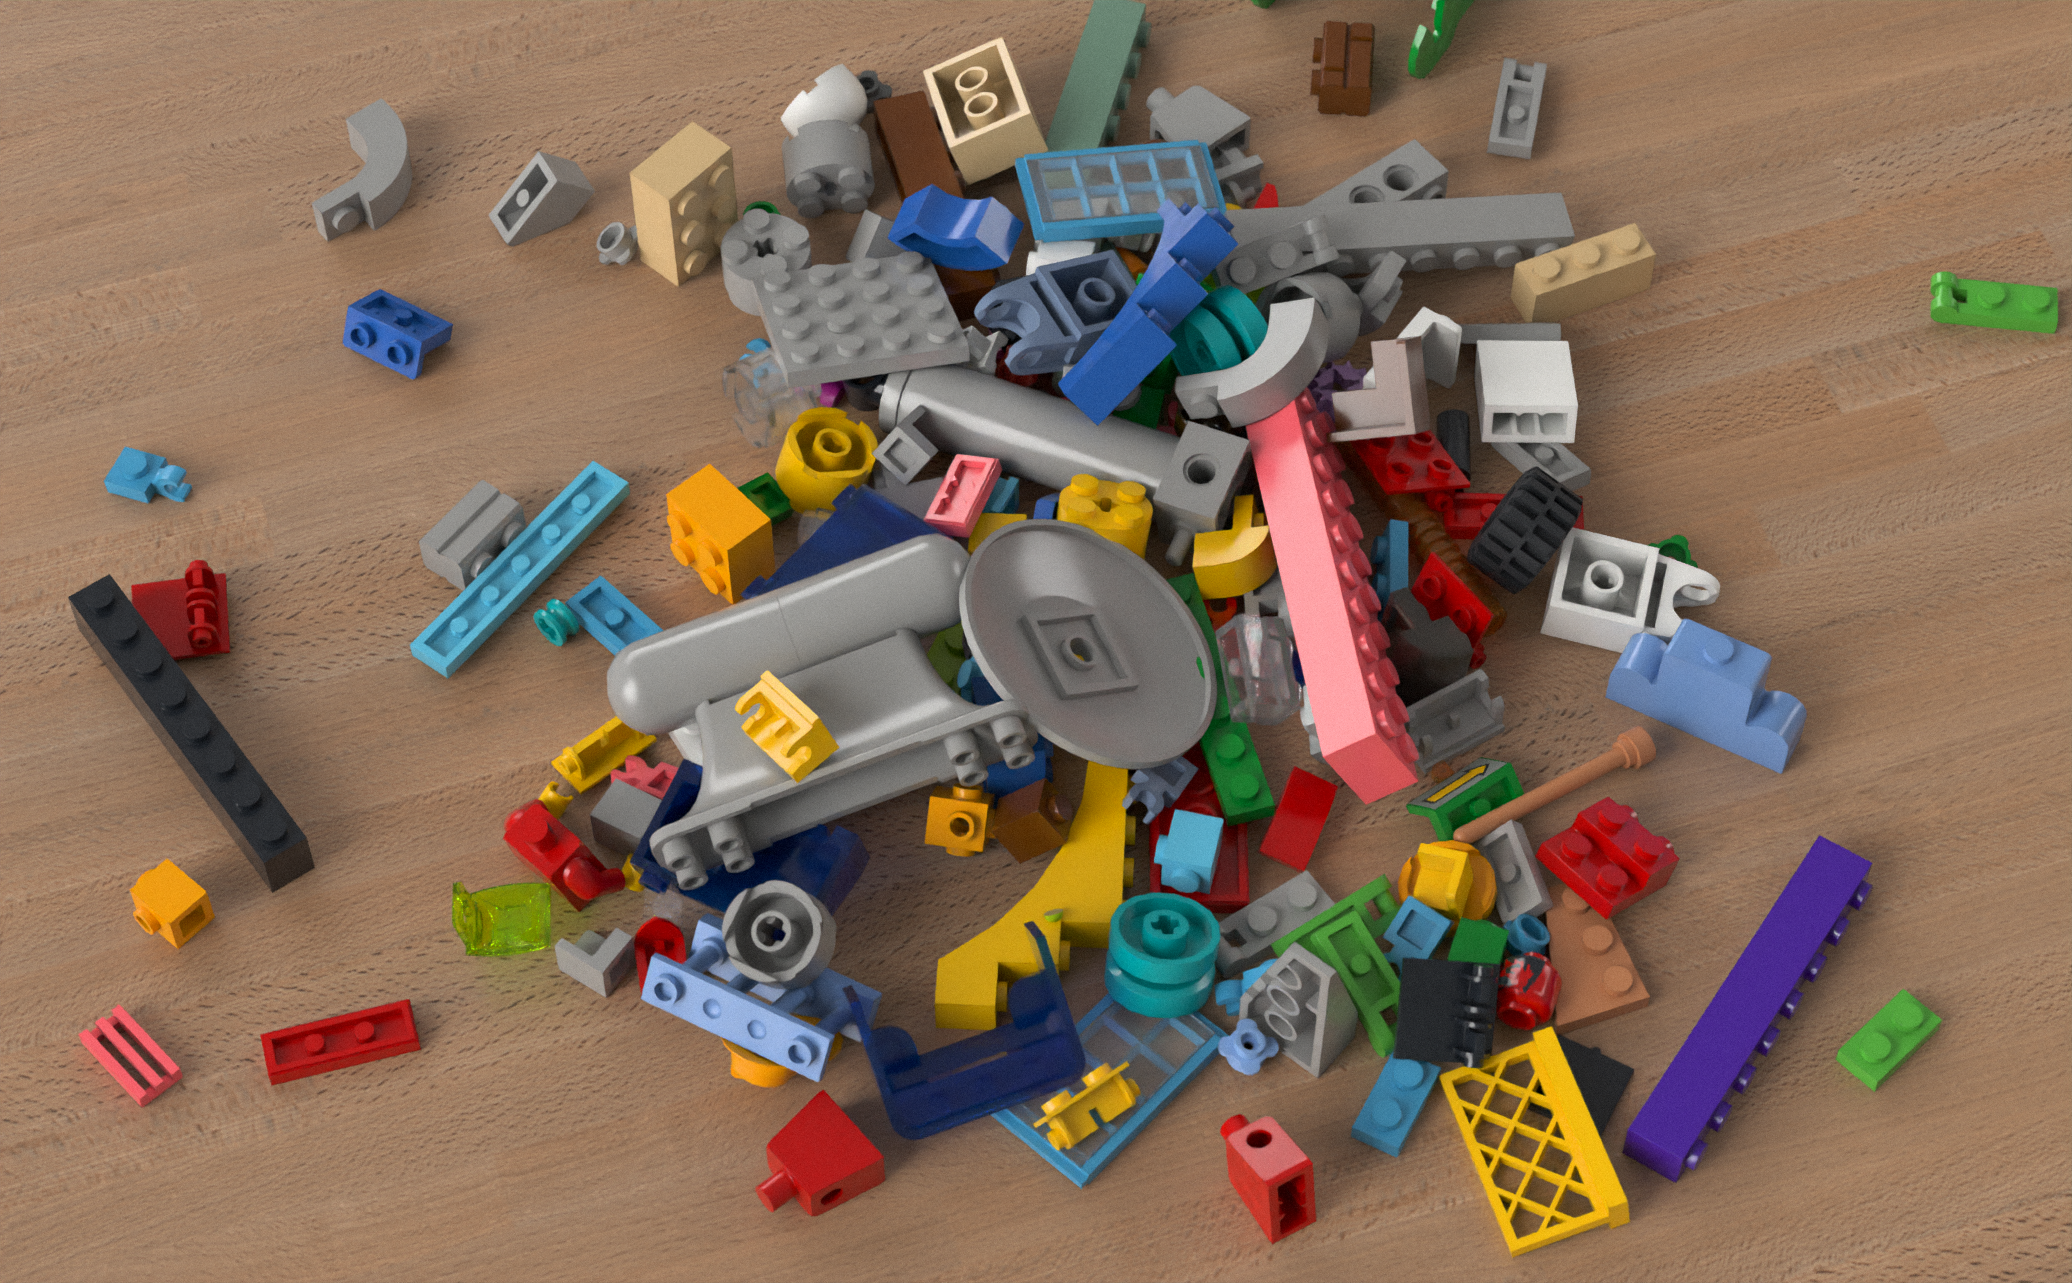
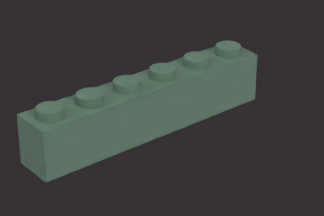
M1094 0L1045 141L1048 148L1046 152L1106 148L1109 141L1116 142L1121 123V117L1118 116L1120 109H1127L1130 100L1131 85L1128 84L1130 78L1137 79L1142 58L1141 53H1139L1140 47L1147 48L1150 41L1152 23L1145 22V3L1129 0ZM1107 168L1082 170L1086 187L1099 186V180H1096L1098 173L1105 174ZM1072 171L1044 173L1048 191L1076 188Z

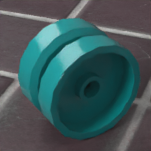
M1222 285L1210 291L1169 333L1177 344L1170 352V355L1182 376L1228 369L1242 363L1258 350L1266 337L1268 325L1254 303L1243 292L1231 285Z
M1153 892L1132 897L1119 905L1111 917L1109 949L1106 954L1104 970L1105 987L1116 1002L1129 1011L1147 1017L1171 1019L1195 1012L1206 1004L1213 992L1215 961L1218 958L1220 945L1219 923L1211 911L1195 900L1177 894Z

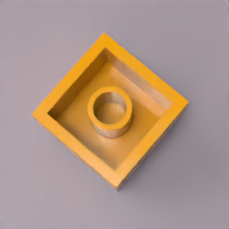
M708 464L666 494L669 513L667 522L670 526L672 537L671 551L683 566L687 567L690 565L700 574L703 583L710 592L715 595L720 593L734 605L776 575L771 519L711 464Z

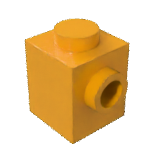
M168 858L155 869H150L143 873L135 886L130 889L136 907L133 916L139 925L151 935L155 932L160 933L177 949L182 947L215 918L208 893Z

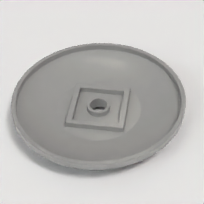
M1028 519L1005 525L984 539L970 556V561L959 590L960 616L968 645L984 676L1002 700L1016 699L1026 704L1030 715L1024 722L1036 732L1059 747L1086 760L1126 769H1144L1165 765L1188 752L1203 736L1212 720L1217 698L1216 672L1211 652L1199 624L1182 598L1141 557L1124 545L1108 540L1092 529L1052 519ZM1075 655H1081L1084 661L1080 660ZM1199 656L1202 661L1205 679L1200 675L1196 659Z

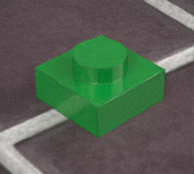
M768 472L737 488L771 519V526L791 517L795 511L790 505V499L783 493L778 482Z

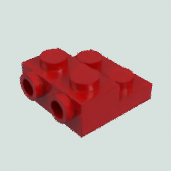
M1609 796L1579 812L1570 828L1541 843L1535 855L1543 865L1606 920L1666 886L1680 860L1674 852L1673 845L1667 838L1651 834L1639 823L1638 816L1631 807L1618 805Z

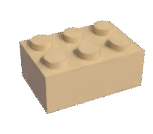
M999 37L923 71L949 149L967 185L988 179L994 174L1014 166L1015 158H1024V154L1048 151L1022 78L1003 37Z
M693 121L630 172L640 260L678 287L691 276L698 275L705 268L706 264L721 252V243L724 235L731 226L738 222L732 148Z

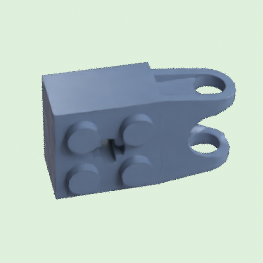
M1114 250L1038 266L1034 274L991 290L978 302L974 314L981 325L989 328H1005L1017 333L1022 338L1009 349V354L1004 360L1011 373L1030 375L1063 371L1064 364H1077L1123 308L1137 285ZM1004 302L1001 306L991 309L995 305Z

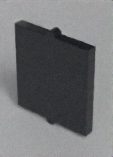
M1558 1034L1557 1040L1601 1138L1634 1069L1601 1054V1050L1598 1047L1590 1049ZM1539 1084L1536 1093L1544 1096ZM1530 1102L1527 1109L1552 1120L1553 1115L1550 1109Z

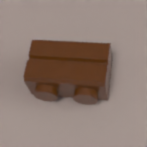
M1327 21L1324 23L1323 38L1314 37L1312 63L1321 64V69H1312L1310 95L1319 96L1318 111L1320 114L1341 115L1342 112H1345L1346 116L1366 117L1370 113L1375 27L1372 23L1353 22L1351 25H1348L1347 22Z

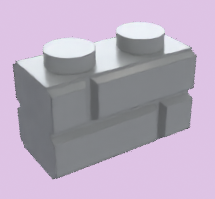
M482 479L419 541L423 563L426 568L442 578L446 577L448 582L464 591L526 528L523 507L519 502L505 493L501 494L497 488Z

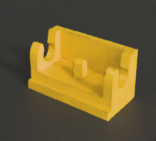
M767 670L760 676L762 680L739 699L735 710L740 715H743L753 705L760 704L758 712L750 716L741 728L758 747L791 778L799 783L840 747L821 719Z

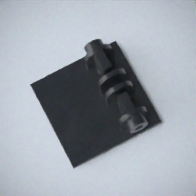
M1403 957L1393 1058L1463 1063V1066L1469 1068H1484V1059H1490V1056H1492L1501 964Z

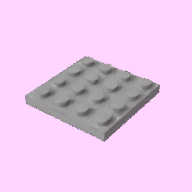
M907 251L898 256L879 259L860 258L851 263L837 265L818 264L809 269L789 272L776 270L765 275L751 277L752 294L788 388L970 361L968 341L930 258L923 257L918 252Z

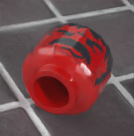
M1527 952L1523 955L1510 956L1501 963L1496 1012L1504 1024L1519 1030H1529L1535 1026L1543 1025L1551 1019L1561 992L1562 978L1557 969L1551 965L1548 958L1539 953Z

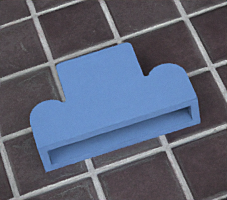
M1690 619L1682 620L1669 645L1656 636L1647 633L1632 635L1610 674L1605 696L1610 700L1780 774L1783 773L1801 739L1807 717V710L1804 705L1794 696L1782 691L1771 690L1769 692L1765 690L1772 661L1769 653Z

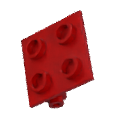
M1431 430L1411 435L1349 440L1387 495L1419 492L1424 494L1427 505L1432 510L1445 512L1453 505L1456 489L1470 488V482Z
M1431 552L1396 622L1454 683L1460 679L1466 666L1477 669L1486 661L1487 656L1483 653L1484 646L1480 641L1494 614L1435 552Z
M194 560L189 564V568L185 570V578L131 585L133 606L174 660L230 653L226 573L214 574L206 561Z

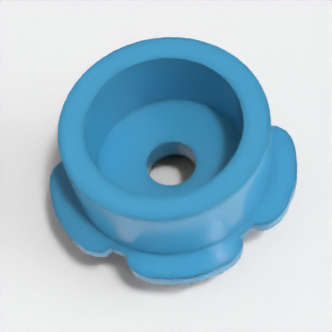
M1520 914L1513 922L1509 920L1504 924L1503 929L1509 930L1506 948L1513 956L1523 955L1527 952L1545 954L1546 945L1550 941V934L1540 920L1529 914Z

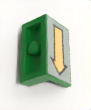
M1480 757L1406 804V807L1411 814L1429 817L1439 841L1454 840L1453 834L1457 828L1525 793L1510 762Z

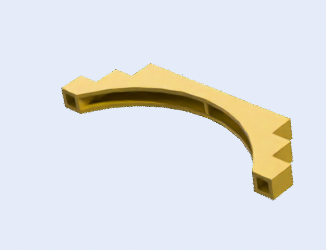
M981 513L969 537V555L971 556L982 541L992 532L1013 522L1027 520V515ZM1075 655L1077 658L1084 661L1081 655ZM1088 760L1082 801L1071 825L1068 841L1066 844H1063L1034 888L996 924L938 959L935 992L936 1028L996 1031L997 1012H1007L1008 987L1058 989L1059 970L1069 971L1070 947L1109 948L1111 917L1118 906L1127 901L1122 900L1123 887L1133 888L1134 858H1124L1125 845L1135 846L1136 816H1126L1127 809L1122 806L1124 797L1135 785L1130 780L1133 775L1128 774V769L1106 766ZM1063 909V916L1057 922H1049L1044 917V913L1050 910Z

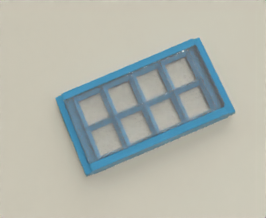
M1198 140L1024 154V158H1015V167L1034 239L1043 240V243L1163 232L1164 219L1158 214L1157 210L1168 198L1179 208L1186 202L1192 209L1199 203L1208 213L1215 207L1223 215L1227 210L1207 143H1199Z
M1108 993L997 1101V1104L990 1110L991 1116L1082 1189L1086 1184L1089 1185L1220 1053L1218 1050L1220 1039L1229 1035L1197 1010L1189 1015L1171 1019L1147 1017L1129 1011L1116 1002ZM1127 1061L1129 1066L1119 1073L1124 1081L1128 1078L1133 1079L1141 1091V1095L1135 1098L1136 1104L1133 1107L1126 1109L1105 1124L1094 1108L1090 1110L1089 1113L1099 1128L1076 1143L1071 1149L1063 1147L1058 1151L1051 1145L1047 1133L1052 1129L1047 1122L1037 1128L1034 1127L1033 1123L1046 1115L1041 1107L1043 1104L1066 1089L1071 1097L1087 1088L1082 1078L1104 1063L1108 1062L1113 1070Z

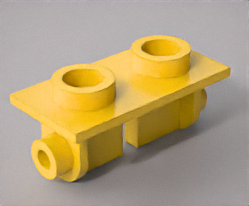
M615 716L573 747L567 746L564 748L563 754L551 761V765L582 795L609 776L613 769L617 770L623 766L628 755L637 756L654 744L657 738L654 735H645L630 728Z
M1126 1061L1112 1070L1108 1062L1083 1077L1082 1080L1087 1088L1071 1097L1066 1089L1043 1104L1041 1107L1046 1115L1033 1123L1034 1127L1037 1128L1045 1122L1048 1123L1052 1130L1047 1133V1137L1056 1150L1059 1151L1063 1147L1067 1149L1074 1147L1076 1143L1099 1128L1090 1115V1110L1094 1108L1105 1124L1136 1104L1135 1098L1141 1095L1138 1085L1131 1078L1124 1081L1119 1073L1127 1068L1129 1063Z

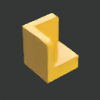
M1420 843L1417 854L1421 869L1413 897L1443 916L1460 921L1474 877L1468 853Z

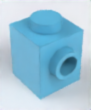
M1175 809L1169 835L1160 834L1155 852L1154 863L1162 865L1161 884L1172 886L1180 892L1192 893L1197 891L1210 894L1222 845L1224 819Z

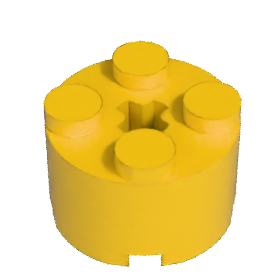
M830 407L808 409L798 416L797 421L790 426L776 464V479L783 493L790 499L791 507L801 514H810L812 512L836 514L853 511L858 508L876 462V457L872 453L878 447L877 439L869 426L862 421L857 425L846 418L847 412Z
M1077 474L1072 477L1071 484L1060 493L1055 520L1070 522L1092 529L1106 539L1124 545L1144 560L1153 508L1150 501L1145 497V487L1138 482L1123 481L1116 483L1098 480L1089 474Z

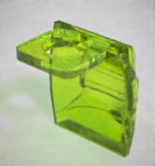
M461 881L454 882L452 923L466 946V955L478 957L513 956L551 947V884L513 883L469 893Z

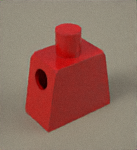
M823 1089L769 1141L766 1146L768 1167L773 1175L757 1185L755 1191L763 1205L770 1212H775L788 1201L795 1198L810 1216H819L885 1181L884 1156Z
M1238 1114L1226 1120L1221 1126L1220 1135L1226 1142L1229 1179L1269 1241L1274 1244L1316 1222L1313 1163L1273 1117L1265 1116L1250 1123L1244 1115Z

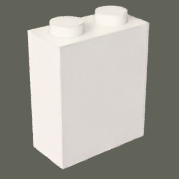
M1477 340L1474 381L1482 442L1574 443L1578 402L1568 341Z

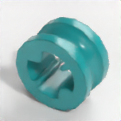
M551 599L546 604L547 610L539 609L534 613L533 617L536 626L546 639L556 646H562L567 641L566 635H576L580 627L576 617L566 605L557 599Z

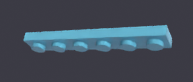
M592 461L410 644L412 656L446 678H449L630 494L629 482Z

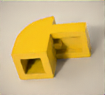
M1253 494L1235 496L1232 530L1195 533L1192 568L1203 600L1233 597L1248 593L1264 584L1277 567L1278 563L1265 512L1258 513Z

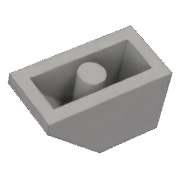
M538 151L490 212L489 217L506 244L516 246L569 224L595 190L575 161Z

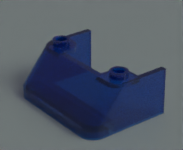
M1034 921L1025 923L1024 927L1039 971L1019 978L1010 988L1008 1006L1014 1022L922 1055L918 1054L911 1035L901 1027L887 1025L870 1031L861 1002L852 985L842 988L888 1119L895 1132L901 1137L909 1140L924 1139L1066 1088L1076 1083L1082 1076L1086 1065L1085 1054L1046 937Z

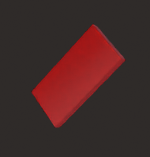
M1197 741L1188 752L1182 755L1183 758L1198 768L1197 772L1170 809L1164 805L1155 820L1149 824L1150 893L1177 894L1195 900L1211 911V913L1234 914L1249 905L1247 822L1230 827L1227 826L1199 741ZM1175 809L1224 819L1222 845L1210 894L1197 891L1192 893L1180 892L1172 886L1161 884L1162 865L1154 863L1155 852L1160 834L1169 835Z

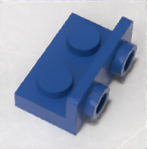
M379 289L348 306L343 345L404 376L416 379L421 376L424 355L451 340L453 324Z

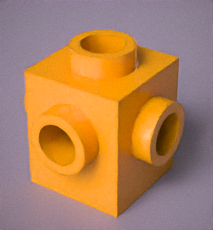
M955 783L953 788L936 786L929 799L924 844L946 847V852L955 856L970 857L975 855V851L983 852L989 842V838L997 839L991 833L996 809H993L995 794L984 793L983 787L977 784L963 786L960 783Z

